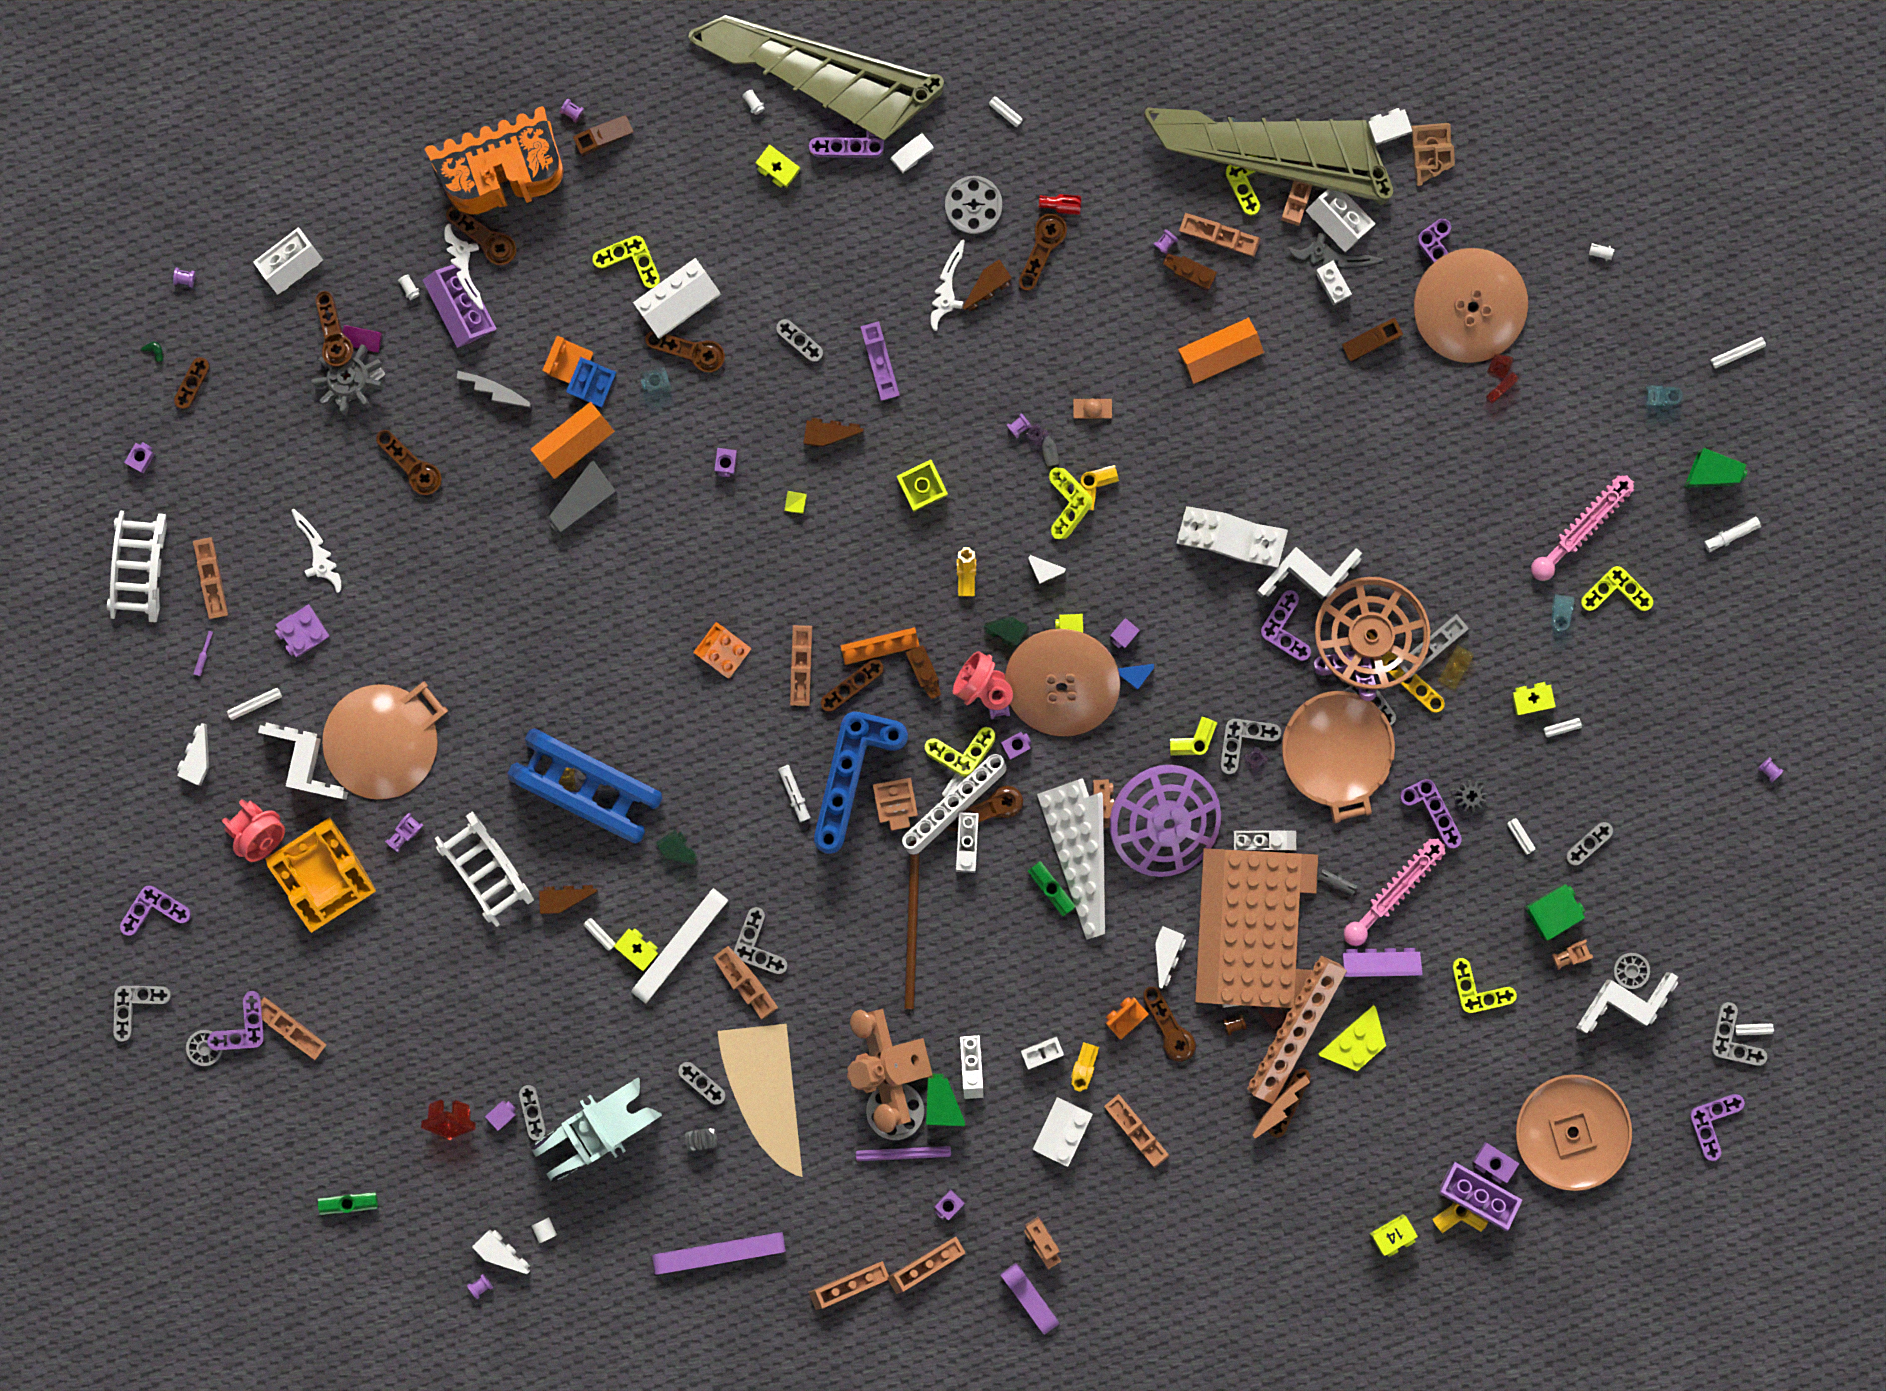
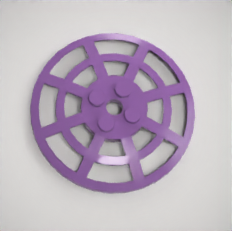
M1160 765L1149 768L1132 778L1122 788L1114 802L1109 827L1114 848L1124 862L1140 873L1157 877L1182 873L1203 859L1202 852L1197 859L1183 866L1182 858L1192 852L1199 842L1207 845L1205 849H1211L1214 845L1221 824L1219 800L1210 783L1192 769L1177 765ZM1180 773L1187 775L1183 786L1174 784L1161 786L1157 775ZM1150 778L1154 789L1144 794L1136 804L1126 799L1136 786ZM1194 779L1199 781L1208 790L1213 801L1203 805L1200 798L1190 790ZM1178 791L1181 793L1176 802L1166 800L1164 792ZM1156 795L1158 800L1156 805L1150 810L1142 807L1150 798ZM1187 796H1190L1195 801L1198 809L1191 812L1187 811L1183 806ZM1123 806L1132 811L1129 821L1130 834L1118 836V817ZM1215 808L1216 824L1213 835L1209 838L1204 836L1206 813ZM1139 814L1146 818L1145 829L1136 832V820ZM1201 816L1199 833L1190 830L1191 820ZM1172 819V825L1164 828V822ZM1149 836L1155 843L1148 852L1142 847L1138 839ZM1186 837L1194 840L1187 849L1180 852V842ZM1132 841L1136 849L1145 856L1140 865L1135 864L1122 849V843ZM1161 846H1171L1173 856L1165 857L1157 856L1156 854ZM1152 860L1157 862L1175 861L1176 870L1156 872L1146 868Z

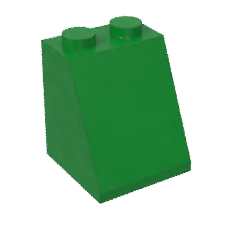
M1702 448L1696 455L1685 487L1736 485L1744 481L1748 471L1745 470L1747 464Z
M1563 884L1524 907L1541 938L1545 941L1550 940L1585 918L1583 915L1585 909L1581 903L1577 904L1574 897L1576 894L1571 886L1567 887L1566 884Z
M932 1073V1077H928L926 1125L965 1126L964 1117L948 1078L944 1077V1074Z

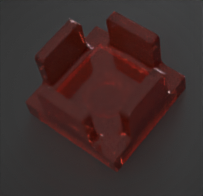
M438 1100L429 1104L428 1118L421 1121V1128L447 1139H453L475 1130L476 1122L470 1120L471 1112L469 1111V1105L455 1100L452 1102V1113L444 1112V1101Z

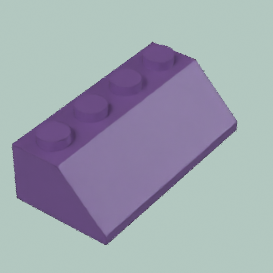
M453 264L435 270L424 278L423 282L458 348L495 331L496 327L484 303L482 302L483 309L481 310L467 294L457 277V272H460L461 269ZM464 279L465 282H466V284H467V286H468L469 289L471 290V292L474 294L475 297H477L476 294H475V293L473 292V290L471 289V287H470L469 283L467 282V280Z
M1384 948V952H1377V949H1365V953H1358V949H1346V953H1342V966L1347 970L1344 977L1422 975L1420 952H1415V948H1404V952H1396V948Z
M1456 1162L1447 1171L1440 1186L1439 1194L1505 1231L1509 1230L1522 1202V1199Z

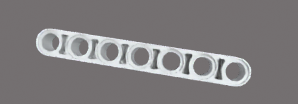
M993 754L989 756L904 835L902 842L908 853L913 855L919 853L959 816V812L962 813L1006 772V764L1000 755ZM994 763H1001L998 768H992ZM980 776H987L984 781H978ZM966 789H973L970 794H964ZM952 802H959L956 807H950ZM938 815H945L942 820H936ZM924 828H931L928 833H922ZM910 841H917L914 846H908Z
M713 888L635 985L631 993L646 1004L724 907L728 899Z

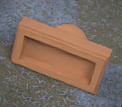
M1073 399V419H1112V399Z

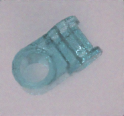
M1646 386L1647 402H1645V405H1677L1682 400L1683 393L1678 387ZM1669 392H1676L1678 400L1671 401L1668 397Z
M1554 595L1551 627L1554 631L1563 632L1570 626L1574 597ZM1560 618L1562 619V622L1565 623L1561 627H1559V624L1556 623V621H1558Z

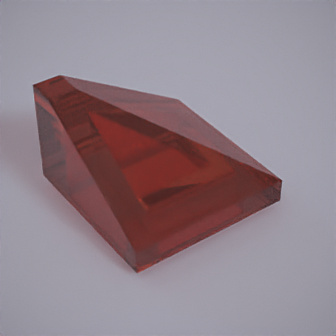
M1495 354L1487 371L1505 378L1513 362V357Z

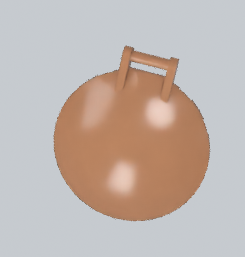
M425 681L410 693L390 685L365 686L346 695L333 708L324 727L323 753L330 772L342 786L359 796L382 800L404 795L424 780L432 768L437 753L438 740L435 722L448 712L447 708L442 707L427 688L428 685ZM420 692L425 696V698L429 701V703L433 706L437 713L432 715L430 711L426 708V706L422 703V701L417 697V695Z
M1330 691L1312 697L1295 711L1283 735L1282 758L1291 782L1306 797L1318 803L1329 805L1334 824L1341 822L1343 819L1363 814L1365 816L1372 814L1369 796L1386 780L1390 772L1392 760H1394L1395 742L1389 721L1372 701H1364L1356 693ZM1360 802L1362 804L1360 808L1339 813V807Z

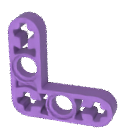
M1288 590L1281 596L1262 626L1261 635L1264 639L1297 660L1304 661L1310 657V647L1282 629L1299 601L1298 594L1295 591ZM1293 594L1295 602L1289 603L1287 608H1291V610L1288 612L1279 604L1282 603L1284 605L1287 601L1285 596ZM1277 610L1284 611V620L1278 621L1275 619L1274 614ZM1272 619L1275 623L1280 624V627L1275 626L1273 629L1275 634L1268 637L1264 629L1271 627L1272 623L1269 620ZM1287 636L1291 639L1289 647L1281 645L1280 640L1282 637ZM1295 641L1299 643L1296 647L1300 649L1306 648V656L1302 655L1299 657V652L1295 649L1293 653L1289 651L1294 646Z
M1348 651L1343 652V654L1351 661L1356 652ZM1337 653L1326 655L1329 662L1333 661V667L1338 672L1342 673L1348 667L1346 664L1339 666L1336 663L1340 660ZM1321 657L1315 659L1314 670L1318 675L1333 674ZM1362 657L1363 666L1360 667L1372 669L1370 658ZM1354 670L1356 682L1376 685L1373 674H1369L1368 678L1363 679L1359 677L1360 672ZM1358 687L1359 696L1362 700L1371 701L1376 697V690L1369 689L1370 693L1367 694L1365 689Z
M146 886L141 890L122 920L120 930L124 935H134L152 907L178 923L188 922L191 918V911L188 907L156 887ZM152 889V890H153V893H152V894L155 895L156 897H159V894L162 895V896L158 899L156 905L154 904V902L156 901L155 899H153V898L147 899V898H146V897H147V894H145V891H146V890H147V891H150V890ZM164 899H169L171 902V907L168 910H164L161 907V901ZM175 904L178 905L177 910L186 911V918L180 920L178 913L173 912V915L170 914ZM138 905L143 906L145 909L142 916H137L134 912L135 907ZM132 915L135 919H139L140 921L139 923H137V921H134V923L132 924L134 930H129L127 932L125 931L126 926L124 925L125 923L129 924L132 921V918H129V916Z
M249 991L243 998L245 1029L212 1032L207 1040V1044L211 1049L254 1048L262 1044L264 1038L261 998L257 992ZM250 996L257 999L254 1002V1009L258 1008V1010H250L251 1003L247 1002ZM251 1014H255L258 1016L259 1021L256 1024H251L248 1021V1017ZM260 1027V1029H256V1036L260 1038L255 1043L249 1037H252L254 1028ZM234 1034L239 1035L241 1042L233 1044L230 1041V1037ZM224 1035H227L228 1045H224L225 1041H220L218 1045L211 1042L214 1036L221 1040L225 1038Z
M1732 1094L1695 1107L1690 1112L1692 1125L1702 1153L1707 1160L1715 1161L1721 1156V1148L1711 1121L1742 1110L1745 1103L1740 1095ZM1733 1098L1740 1100L1738 1108L1730 1106L1728 1107L1730 1111L1726 1112V1106L1723 1101L1726 1100V1104L1733 1102ZM1715 1104L1722 1106V1112L1719 1115H1715L1712 1112V1107ZM1699 1110L1700 1113H1704L1702 1121L1703 1123L1707 1121L1708 1125H1702L1697 1128V1124H1700V1121L1694 1118L1697 1114L1696 1111ZM1704 1128L1709 1129L1711 1132L1708 1139H1703L1700 1136V1132ZM1714 1140V1143L1710 1144L1713 1149H1717V1152L1714 1153L1715 1157L1707 1155L1710 1149L1708 1145L1704 1146L1703 1143Z

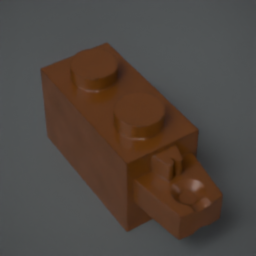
M1167 254L1163 262L1164 266L1174 272V276L1207 292L1217 274L1216 271L1185 256L1181 258Z
M924 645L906 652L921 688H924L930 699L940 696L939 679Z

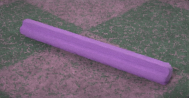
M950 1146L856 1151L857 1161L951 1156Z

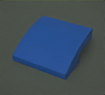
M580 357L566 393L602 408L616 372Z

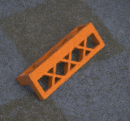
M914 627L840 646L845 665L913 649L919 647V642Z

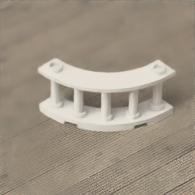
M120 511L119 517L115 518L114 521L116 533L112 555L110 599L107 601V610L110 611L111 619L115 618L117 609L144 611L149 615V622H157L160 610L157 577H160L161 559H159L160 549H163L167 530L166 514H158L157 521L147 523L125 521L124 511ZM124 528L151 530L154 533V538L150 539V541L122 539ZM120 548L149 549V551H152L151 561L134 562L119 560ZM118 568L147 570V572H150L149 583L118 582ZM117 590L145 592V594H148V602L146 604L118 602Z
M471 812L466 816L470 822L467 824L468 827L445 843L437 836L435 838L438 843L436 848L442 856L446 855L470 887L485 911L482 913L488 922L492 921L497 927L500 925L495 917L497 914L518 899H524L527 904L534 901L526 885L520 881L519 874L497 842L489 836L484 825ZM477 832L481 837L480 843L456 859L449 849L471 833L475 834ZM489 848L495 856L493 861L469 877L461 865L482 850ZM502 866L506 872L505 878L481 895L474 883L496 867ZM509 884H513L516 888L514 894L493 909H490L486 901Z

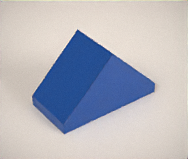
M1154 664L1118 668L1119 675L1138 690L1154 669Z

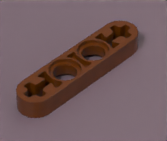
M876 659L869 661L824 695L821 699V707L828 712L837 709L879 677L884 670L883 664ZM872 663L875 665L879 664V672L876 673L874 671L869 674L872 676L869 680L867 674L862 670L866 668L868 672L872 668ZM861 674L865 677L863 685L855 684L854 678L856 675ZM842 686H847L850 689V694L847 697H842L839 694V689ZM836 692L837 696L842 701L838 703V701L835 700L833 702L832 708H830L829 706L825 707V699L828 698L829 700H831L835 697L834 695H832V693Z
M1304 1068L1296 1069L1287 1085L1286 1090L1292 1085L1293 1081L1296 1082L1299 1080V1078L1296 1075L1297 1073L1301 1074L1302 1071L1305 1072V1076L1310 1081L1311 1077L1309 1071ZM1307 1085L1302 1090H1298L1299 1100L1288 1106L1291 1112L1289 1116L1283 1119L1287 1120L1286 1124L1282 1122L1280 1125L1282 1132L1274 1134V1130L1271 1127L1268 1129L1270 1135L1278 1138L1285 1134Z

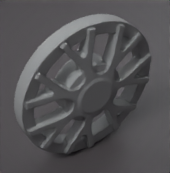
M1637 953L1622 955L1614 965L1616 981L1628 989H1636L1643 986L1650 975V966L1647 960ZM1631 956L1632 963L1627 964L1625 957ZM1638 957L1643 960L1639 966L1634 964ZM1619 962L1625 965L1624 970L1617 968ZM1646 967L1647 973H1640V968ZM1624 972L1626 977L1620 980L1618 974ZM1638 975L1643 979L1640 984L1635 979ZM1628 978L1633 979L1632 986L1626 985Z
M209 1030L195 1032L190 1036L186 1044V1052L189 1059L200 1066H208L215 1063L222 1054V1050H214L218 1052L217 1057L214 1058L210 1055L213 1049L208 1046L207 1040H205L206 1033H212ZM197 1034L202 1038V1041L199 1043L194 1038ZM214 1036L216 1039L211 1040V1042L218 1040V1042L221 1041L217 1038V1036ZM190 1043L197 1044V1050H189ZM196 1052L201 1055L197 1060L192 1057ZM208 1055L209 1062L203 1063V1056Z

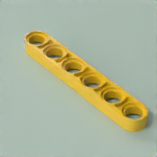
M1369 631L1366 633L1370 637V640L1376 639V637ZM1388 651L1381 657L1383 666H1387L1390 660H1396L1398 657ZM1399 665L1396 670L1388 671L1395 680L1405 673ZM1416 673L1412 676L1410 683H1400L1431 712H1440L1444 708L1443 698ZM1420 685L1424 686L1427 690L1426 695L1422 697L1416 693V688ZM1437 698L1440 700L1441 706L1439 709H1433L1430 706L1432 699Z

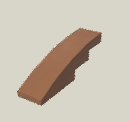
M1300 162L1299 164L1311 167L1310 163ZM1297 181L1293 182L1281 218L1282 221L1297 226L1300 225L1313 185Z
M1185 213L1179 230L1190 236L1255 257L1261 240L1259 237Z
M213 538L195 540L193 545L208 617L212 619L227 616V605Z
M793 625L790 705L810 706L812 626Z
M729 946L713 957L732 988L738 989L746 1003L752 1004L761 1019L766 1018L778 1009L763 985Z
M263 997L261 1000L262 1020L315 1060L327 1044L266 997Z
M1305 1075L1274 1101L1253 1131L1252 1135L1254 1138H1257L1287 1117L1283 1110L1299 1100L1295 1092L1310 1083Z
M1119 1094L1104 1106L1154 1168L1169 1157V1154Z

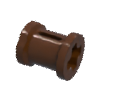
M1238 1014L1237 1017L1228 1020L1226 1018L1223 1019L1228 1036L1232 1032L1247 1029L1242 1014Z

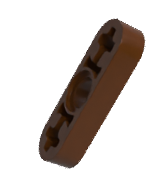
M198 357L193 360L175 395V405L180 409H188L192 405L210 370V364L205 358ZM204 361L203 365L206 368L204 370L201 369L198 373L199 375H202V377L199 378L196 375L191 374L192 371H194L195 373L197 372L198 367L196 366V364ZM190 378L197 380V386L194 389H190L187 386V381ZM185 388L187 391L193 392L192 396L188 394L186 397L188 403L180 405L181 401H179V398H183L186 394L183 389Z

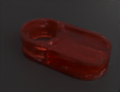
M1512 372L1486 398L1491 403L1495 402L1520 378Z

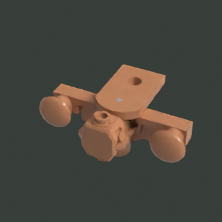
M883 1009L868 1013L863 1010H857L850 1019L851 1030L857 1037L866 1038L869 1055L867 1053L857 1055L856 1060L847 1067V1078L851 1082L852 1087L864 1090L866 1093L876 1091V1087L879 1089L882 1104L877 1106L874 1111V1122L880 1131L888 1133L895 1128V1125L911 1122L902 1084L932 1076L924 1039L892 1046Z

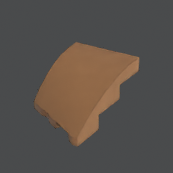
M1449 123L1411 126L1417 186L1422 185L1423 182L1436 177L1442 171L1448 170L1455 165L1454 146L1451 144Z

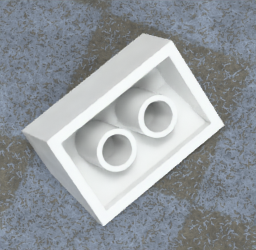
M1330 189L1319 196L1306 210L1310 217L1345 252L1375 225L1371 218L1348 194Z
M298 227L253 261V263L278 295L295 281L301 279L312 268L318 266L323 259Z
M1057 1097L1033 1150L1068 1167L1092 1117V1113Z

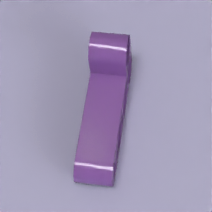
M866 130V138H814L809 143V150L815 157L877 158L883 154L884 140ZM816 143H820L821 147H826V143H829V152H826V148H820L819 152H816L815 148L812 147H815ZM835 143L841 144V151H832V145ZM857 143L861 146V150L853 152L850 149L851 146ZM878 144L881 148L878 152L874 153L870 151V146Z
M1446 219L1437 220L1423 230L1417 238L1418 246L1432 264L1437 260L1433 257V251H1440L1442 256L1448 254L1440 242L1451 230V224ZM1444 224L1447 231L1440 233L1437 230V225ZM1428 235L1431 238V243L1424 244L1421 237Z
M1421 780L1401 791L1399 798L1404 805H1413L1422 800L1446 847L1456 848L1460 845L1461 835L1435 784L1431 780ZM1423 783H1428L1431 787L1430 792L1427 794L1421 791ZM1407 791L1412 792L1414 796L1411 802L1404 800V794ZM1432 800L1439 802L1440 806L1436 811L1430 808ZM1441 817H1445L1448 820V825L1445 828L1439 826L1438 821ZM1452 827L1453 831L1449 832L1451 836H1456L1457 838L1454 845L1453 843H1448L1447 840L1450 837L1448 833L1443 834L1442 831L1449 830Z
M1017 1263L1001 1273L1006 1284L1014 1292L1044 1335L1060 1324Z

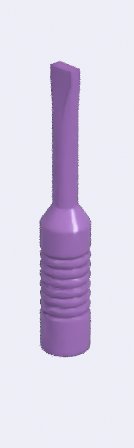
M208 631L203 651L199 654L193 673L201 676L207 658L206 652L213 634L211 631Z

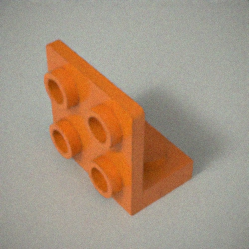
M557 336L542 371L545 374L570 383L580 357L591 361L593 352Z
M716 622L693 653L725 677L730 678L751 648Z
M1127 997L1120 1003L1122 1008L1117 1012L1113 1010L1105 1017L1107 1019L1106 1025L1120 1040L1149 1015L1134 997L1131 999Z

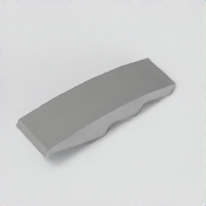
M458 371V380L475 383V391L493 394V402L527 408L532 406L530 402L514 391L494 381Z
M1457 614L1430 636L1427 654L1416 672L1469 629ZM1423 642L1411 651L1410 654L1419 657ZM1406 660L1399 664L1405 673L1414 665Z

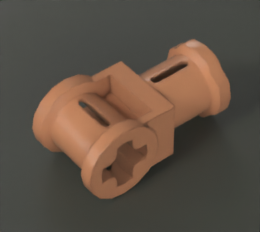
M1585 939L1570 945V947L1565 948L1566 951L1552 954L1557 969L1560 970L1561 967L1570 963L1574 965L1593 958V955L1589 953L1587 948V940Z

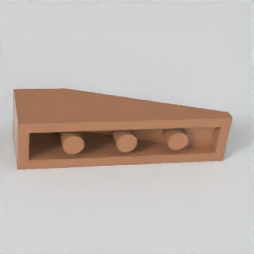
M954 1237L888 1276L887 1279L896 1294L904 1292L965 1254V1251L957 1237Z
M883 1261L808 1293L815 1310L823 1309L888 1280L887 1277L889 1275Z

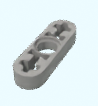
M783 319L778 322L776 329L783 339L809 361L818 362L821 360L823 350L816 342L791 321ZM782 324H789L791 332H794V329L798 331L793 334L791 340L787 338L790 336L788 332H781L782 328L780 326ZM796 336H803L805 344L797 346L794 343ZM809 342L812 343L809 346L811 349L815 350L817 348L819 350L818 357L814 356L811 358V352L806 349V352L802 351Z
M1606 822L1597 824L1568 850L1566 854L1568 863L1571 865L1581 864L1612 836V826ZM1601 826L1603 828L1607 826L1608 835H1601L1599 839L1602 841L1598 842V839L1592 833L1595 832V835H1597L1601 831ZM1587 838H1591L1595 842V846L1592 849H1587L1584 846V841ZM1580 845L1582 850L1587 852V854L1584 855V853L1582 852L1578 856V858L1580 859L1579 861H1572L1571 853H1577L1578 851H1580L1581 849L1577 848Z
M684 1062L680 1065L679 1075L713 1104H720L724 1101L725 1091L693 1063ZM684 1066H691L692 1069L690 1071L694 1075L696 1071L700 1073V1075L695 1077L693 1083L689 1080L692 1076L689 1074L683 1075L684 1070L682 1068ZM701 1077L705 1078L708 1082L707 1087L704 1089L698 1088L696 1084L697 1080ZM711 1084L714 1085L712 1088L714 1092H718V1090L721 1092V1100L716 1099L714 1101L712 1093L709 1092L708 1095L704 1093L710 1088Z
M526 1085L520 1089L519 1097L528 1135L533 1140H540L545 1136L546 1128L537 1090L531 1085ZM526 1088L529 1091H533L531 1101L536 1100V1104L525 1106L524 1102L528 1103V1098L523 1096ZM530 1107H535L538 1110L536 1118H530L527 1115V1110ZM540 1119L541 1123H537L538 1129H542L539 1137L536 1134H532L535 1128L534 1124L529 1125V1121Z

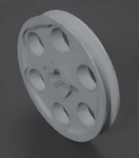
M967 176L956 181L949 189L945 199L946 214L949 221L958 230L969 234L982 233L992 228L999 220L1002 212V197L998 188L988 179L980 176ZM977 181L979 183L978 190L971 191L968 188L969 182ZM955 190H959L963 194L959 201L954 200L951 196ZM988 190L994 191L996 194L995 199L987 200L985 192ZM972 200H976L977 204H985L976 206V210H972V207L968 206ZM955 209H959L963 213L962 218L959 220L952 217V212ZM993 209L996 213L995 218L987 219L985 217L986 210ZM977 219L979 227L971 229L968 226L969 220Z
M905 1083L902 1084V1087L905 1091L907 1107L911 1099L919 1102L917 1110H911L908 1107L910 1118L915 1121L913 1129H907L904 1124L895 1125L897 1128L895 1135H888L880 1131L871 1117L876 1107L881 1105L875 1100L876 1094L880 1093L878 1088L871 1094L866 1108L868 1122L878 1135L886 1139L900 1140L907 1138L920 1127L923 1121V1101L918 1092Z

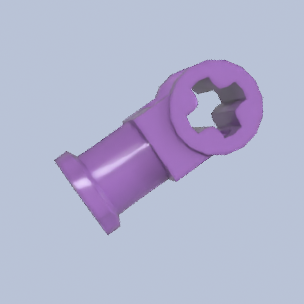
M408 813L396 827L395 834L385 842L396 852H399V848L405 841H410L424 825L422 823L419 824Z

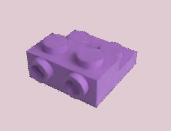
M309 604L275 624L277 626L275 632L281 640L283 638L286 640L288 645L285 647L291 656L295 654L296 657H299L330 637Z

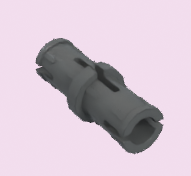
M1324 868L1318 876V880L1350 896H1353L1354 890L1357 888V885L1343 879V876L1334 875Z

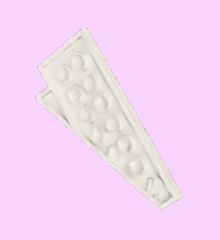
M1082 778L1037 795L1087 940L1105 934L1103 794L1101 792L1089 796Z

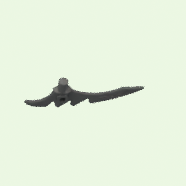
M1323 233L1318 234L1317 242L1313 241L1305 249H1288L1291 255L1301 260L1311 256V263L1324 259V265L1337 260L1339 267L1367 266L1383 262L1382 258L1370 255L1346 256L1331 249L1327 244H1324L1326 234ZM1370 259V261L1365 262H1347V260Z

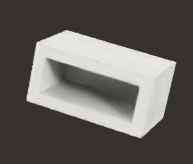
M1397 108L1389 111L1387 116L1382 117L1380 114L1370 118L1371 121L1367 125L1375 145L1411 134L1412 129L1405 109L1400 111Z

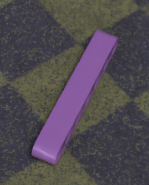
M783 1232L654 1254L652 1255L655 1274H663L786 1252Z

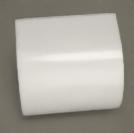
M550 1218L531 1226L539 1243L557 1235Z

